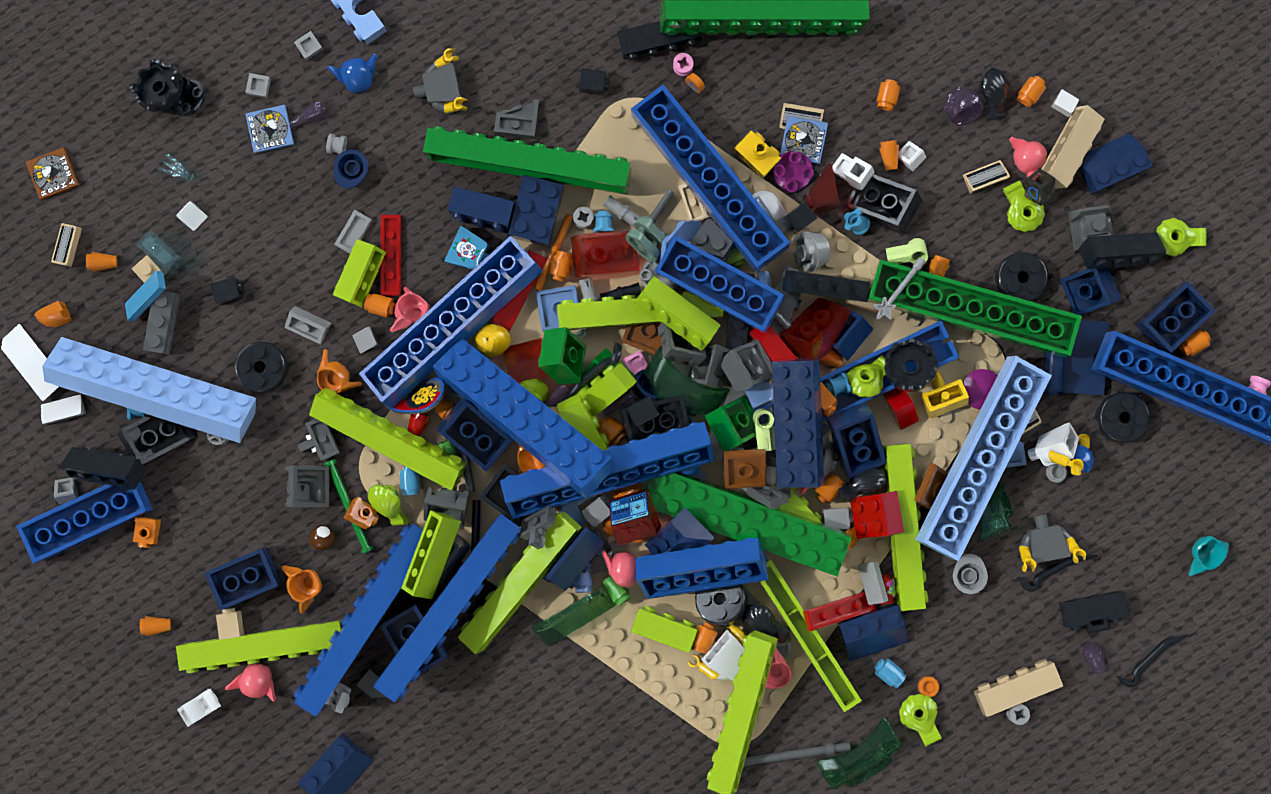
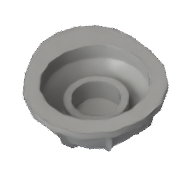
M974 554L963 555L957 561L952 576L955 586L967 594L981 591L988 579L983 561Z

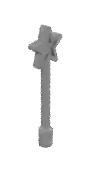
M921 257L917 259L912 270L888 301L884 297L881 304H873V307L878 310L876 319L884 315L888 319H892L890 311L896 305L891 304L914 274L926 263Z

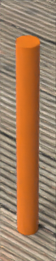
M566 214L542 268L543 272L539 274L534 289L542 290L550 271L553 256L559 251L573 216Z

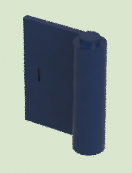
M1081 321L1071 356L1067 358L1045 352L1044 371L1052 375L1044 390L1046 395L1059 396V392L1104 395L1105 376L1092 371L1091 368L1105 333L1108 332L1109 322Z

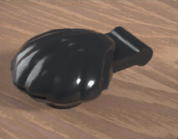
M991 68L985 73L983 80L980 82L979 89L989 102L990 119H1003L1006 117L1004 103L1008 96L1009 84L1001 70Z
M881 466L864 470L858 475L851 477L850 481L841 486L837 493L846 501L852 502L862 493L878 491L885 484L887 474Z
M759 604L747 605L742 617V622L746 629L750 632L759 631L777 638L779 643H785L791 631L790 627L776 621L766 606Z

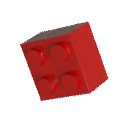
M897 491L858 496L850 502L857 539L889 536L904 532Z

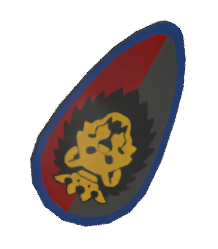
M440 378L423 380L393 408H388L393 412L401 414L428 412L442 400L446 385Z

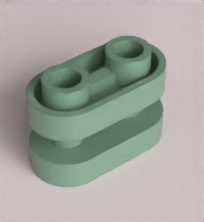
M647 216L638 217L634 223L635 229H630L625 238L643 258L650 262H655L660 256L658 249H661L662 241L667 235L654 225V221Z

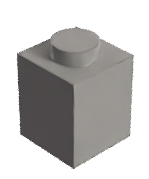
M605 493L582 511L584 520L594 528L610 515L609 502L611 500Z
M847 507L821 509L822 523L836 529H850V524H853L852 511L849 512Z

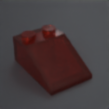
M630 230L578 234L571 237L575 278L640 271L639 253L625 238Z
M818 297L790 323L791 325L786 330L780 333L781 340L796 357L801 359H819L820 361L829 353L851 310Z

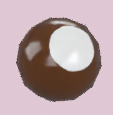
M319 525L310 532L309 541L316 550L325 551L334 544L335 535L330 527Z

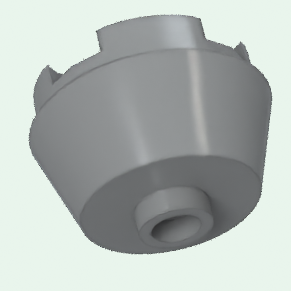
M804 231L794 237L793 242L796 243V251L793 252V256L798 267L802 266L804 271L814 272L829 261L830 246L823 234Z

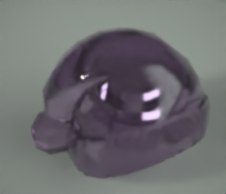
M955 87L946 95V104L943 110L944 113L950 116V120L954 125H966L975 121L982 113L983 99L978 92L968 87Z

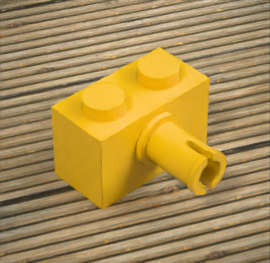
M750 131L734 148L733 152L760 177L764 178L780 161V153L773 146H767L764 143L765 139L758 132Z
M937 369L936 375L931 382L934 389L922 394V402L929 419L968 405L969 396L962 380L959 379L945 385L940 370Z

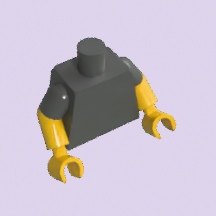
M450 48L446 49L444 55L426 69V73L422 74L424 85L413 87L415 99L427 97L430 106L446 114L458 110H467V107L462 106V103L467 101V99L462 98L460 95L455 66L453 63H450L451 61H458L459 57H452V53L456 49Z
M1047 514L1034 516L1037 528L1028 529L1019 546L1021 559L1024 562L1022 566L1023 572H1026L1027 566H1030L1032 572H1034L1036 563L1071 557V554H1073L1074 563H1078L1076 556H1082L1083 560L1086 559V552L1079 548L1074 538L1063 527L1056 524H1048Z

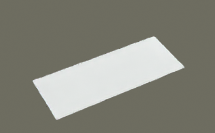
M18 324L3 338L1 349L39 398L44 401L59 386L44 382L42 366L47 358L22 326Z

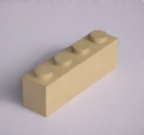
M1088 105L1075 107L1038 176L1055 189L1067 188L1072 183L1077 169L1082 165L1086 152L1092 147V141L1100 132L1101 125L1105 119Z
M1046 659L1040 660L1035 663V667L1030 669L1023 667L1016 670V674L1013 676L1003 675L998 677L997 682L993 684L987 682L979 685L978 690H975L974 694L983 715L986 717L1063 687L1055 664Z

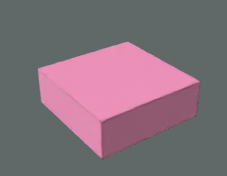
M641 350L622 359L625 366L634 375L641 370L650 368Z

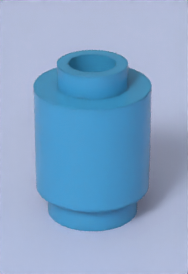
M403 466V470L399 471L400 490L403 491V495L419 494V489H421L420 474Z
M888 658L885 660L880 659L874 667L876 669L875 674L890 687L898 688L906 678L903 670Z

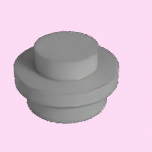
M1052 464L1047 467L1046 476L1052 482H1061L1067 476V469L1059 464Z

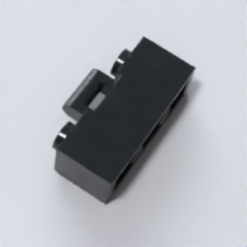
M1119 590L1059 602L1063 625L1072 631L1083 629V625H1086L1088 634L1109 630L1108 620L1111 623L1123 621V617L1129 616L1125 593ZM1101 619L1102 623L1091 624V621Z

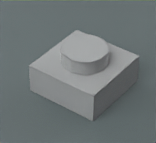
M311 31L294 42L306 60H309L323 50Z
M249 73L245 93L247 95L267 98L271 78Z

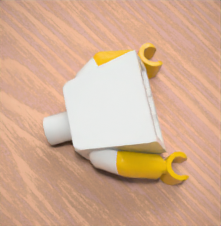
M1069 422L1039 436L1036 447L1029 449L1028 455L1032 461L1040 459L1045 466L1059 464L1064 467L1070 466L1073 475H1081V470H1083L1084 466L1083 461L1080 459L1071 461L1070 459L1074 458L1077 445L1090 448V437L1087 434H1080L1078 436Z
M733 623L729 627H725L729 628L730 632L726 630L702 659L697 654L692 655L697 659V664H692V662L688 661V665L690 667H698L700 672L712 680L725 681L730 679L733 681L740 668L738 660L741 654L744 653L743 641L746 637L745 633Z

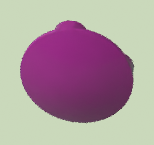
M789 151L779 156L781 158L780 161L773 167V178L776 184L789 192L805 188L814 175L810 159L798 151Z
M978 369L966 376L963 385L969 396L968 405L981 410L997 378L994 372L987 369Z

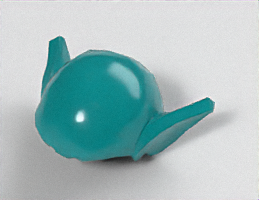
M1213 536L1199 538L1192 547L1193 561L1188 575L1193 576L1220 566L1229 551V543L1218 540Z

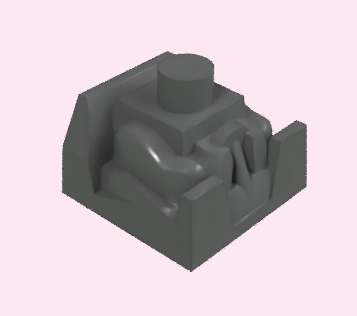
M1110 205L1068 212L1074 252L1079 251V247L1088 237L1114 235L1110 219Z
M661 322L658 327V333L662 337L663 359L671 362L675 360L686 362L689 360L690 366L694 367L707 358L705 348L702 351Z
M758 340L731 349L724 356L721 367L735 391H745L772 379V362Z
M708 343L705 347L707 358L694 367H691L688 362L684 381L723 389L721 381H723V377H726V374L721 364L725 356L724 352H729L730 350L717 344Z
M293 465L285 467V470L289 471L286 490L289 497H287L285 502L286 507H329V466Z
M457 486L453 490L441 487L440 491H432V488L429 487L424 500V520L427 521L431 510L455 517L461 521L460 528H464L469 491L461 493V491H457Z

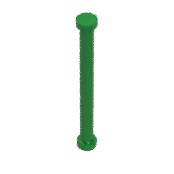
M334 459L324 463V466H329L330 475L347 512L351 500L335 464L337 462ZM352 523L362 547V554L373 550L374 548L370 546L363 528Z

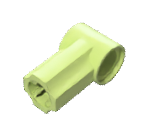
M920 238L912 239L907 245L886 248L888 262L895 264L911 262L914 264L919 257L925 261L928 260L925 241Z
M758 409L753 414L757 449L772 451L776 449L774 417L767 409ZM768 414V421L760 424L758 421L760 415Z

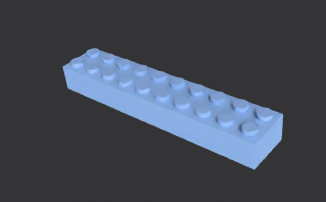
M63 337L60 338L42 366L44 382L238 443L241 442L256 413L255 397Z
M1017 356L1006 358L915 539L916 541L950 559L960 560L1052 375Z

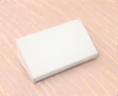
M81 394L41 405L42 424H51L86 414Z

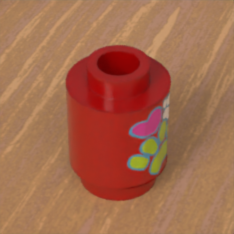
M881 574L888 601L879 604L895 603L897 595L894 577H890V574Z

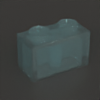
M149 230L136 244L168 274L172 275L186 261L161 236L152 230Z

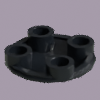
M183 77V91L178 101L170 107L171 110L179 116H190L196 113L205 101L206 92L204 86L195 79Z

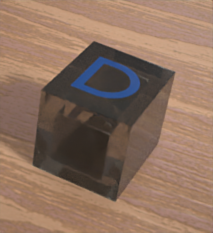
M1039 168L1026 178L1024 196L1041 206L1054 196L1056 178Z

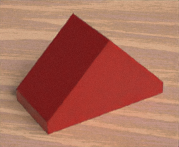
M894 388L883 393V397L900 430L919 422L914 402L907 392Z

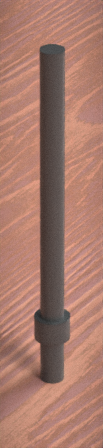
M849 742L840 744L826 743L824 744L825 746L746 757L744 766L823 754L831 756L837 752L851 751Z

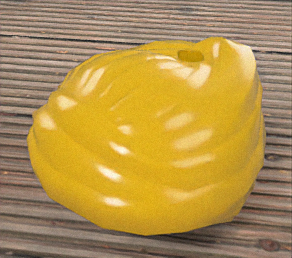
M487 324L478 330L474 340L475 347L485 357L495 358L510 346V333L502 326Z

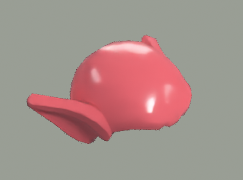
M1011 137L1009 141L1015 150L1013 154L1015 165L1021 172L1027 175L1029 182L1033 184L1048 158L1047 151L1037 141L1027 142L1024 139Z
M408 287L403 288L405 294L399 297L395 305L394 314L397 319L390 329L391 332L413 325L430 309L429 304L419 295L413 293Z
M605 550L602 551L609 575H611L615 583L622 587L634 586L637 583L635 560L637 557L628 552H621L610 558Z
M777 648L774 652L765 688L768 689L786 686L792 676L791 667L786 663Z
M259 663L249 664L243 673L239 674L225 687L227 691L240 688L243 695L250 698H261L267 695L272 702L276 701L272 674L267 665Z

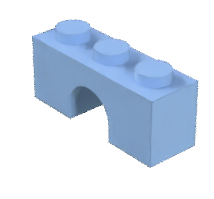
M331 0L337 9L341 7L344 11L342 17L348 25L353 24L356 28L353 32L360 42L364 40L368 45L387 32L373 10L365 15L355 13L356 5L362 0Z

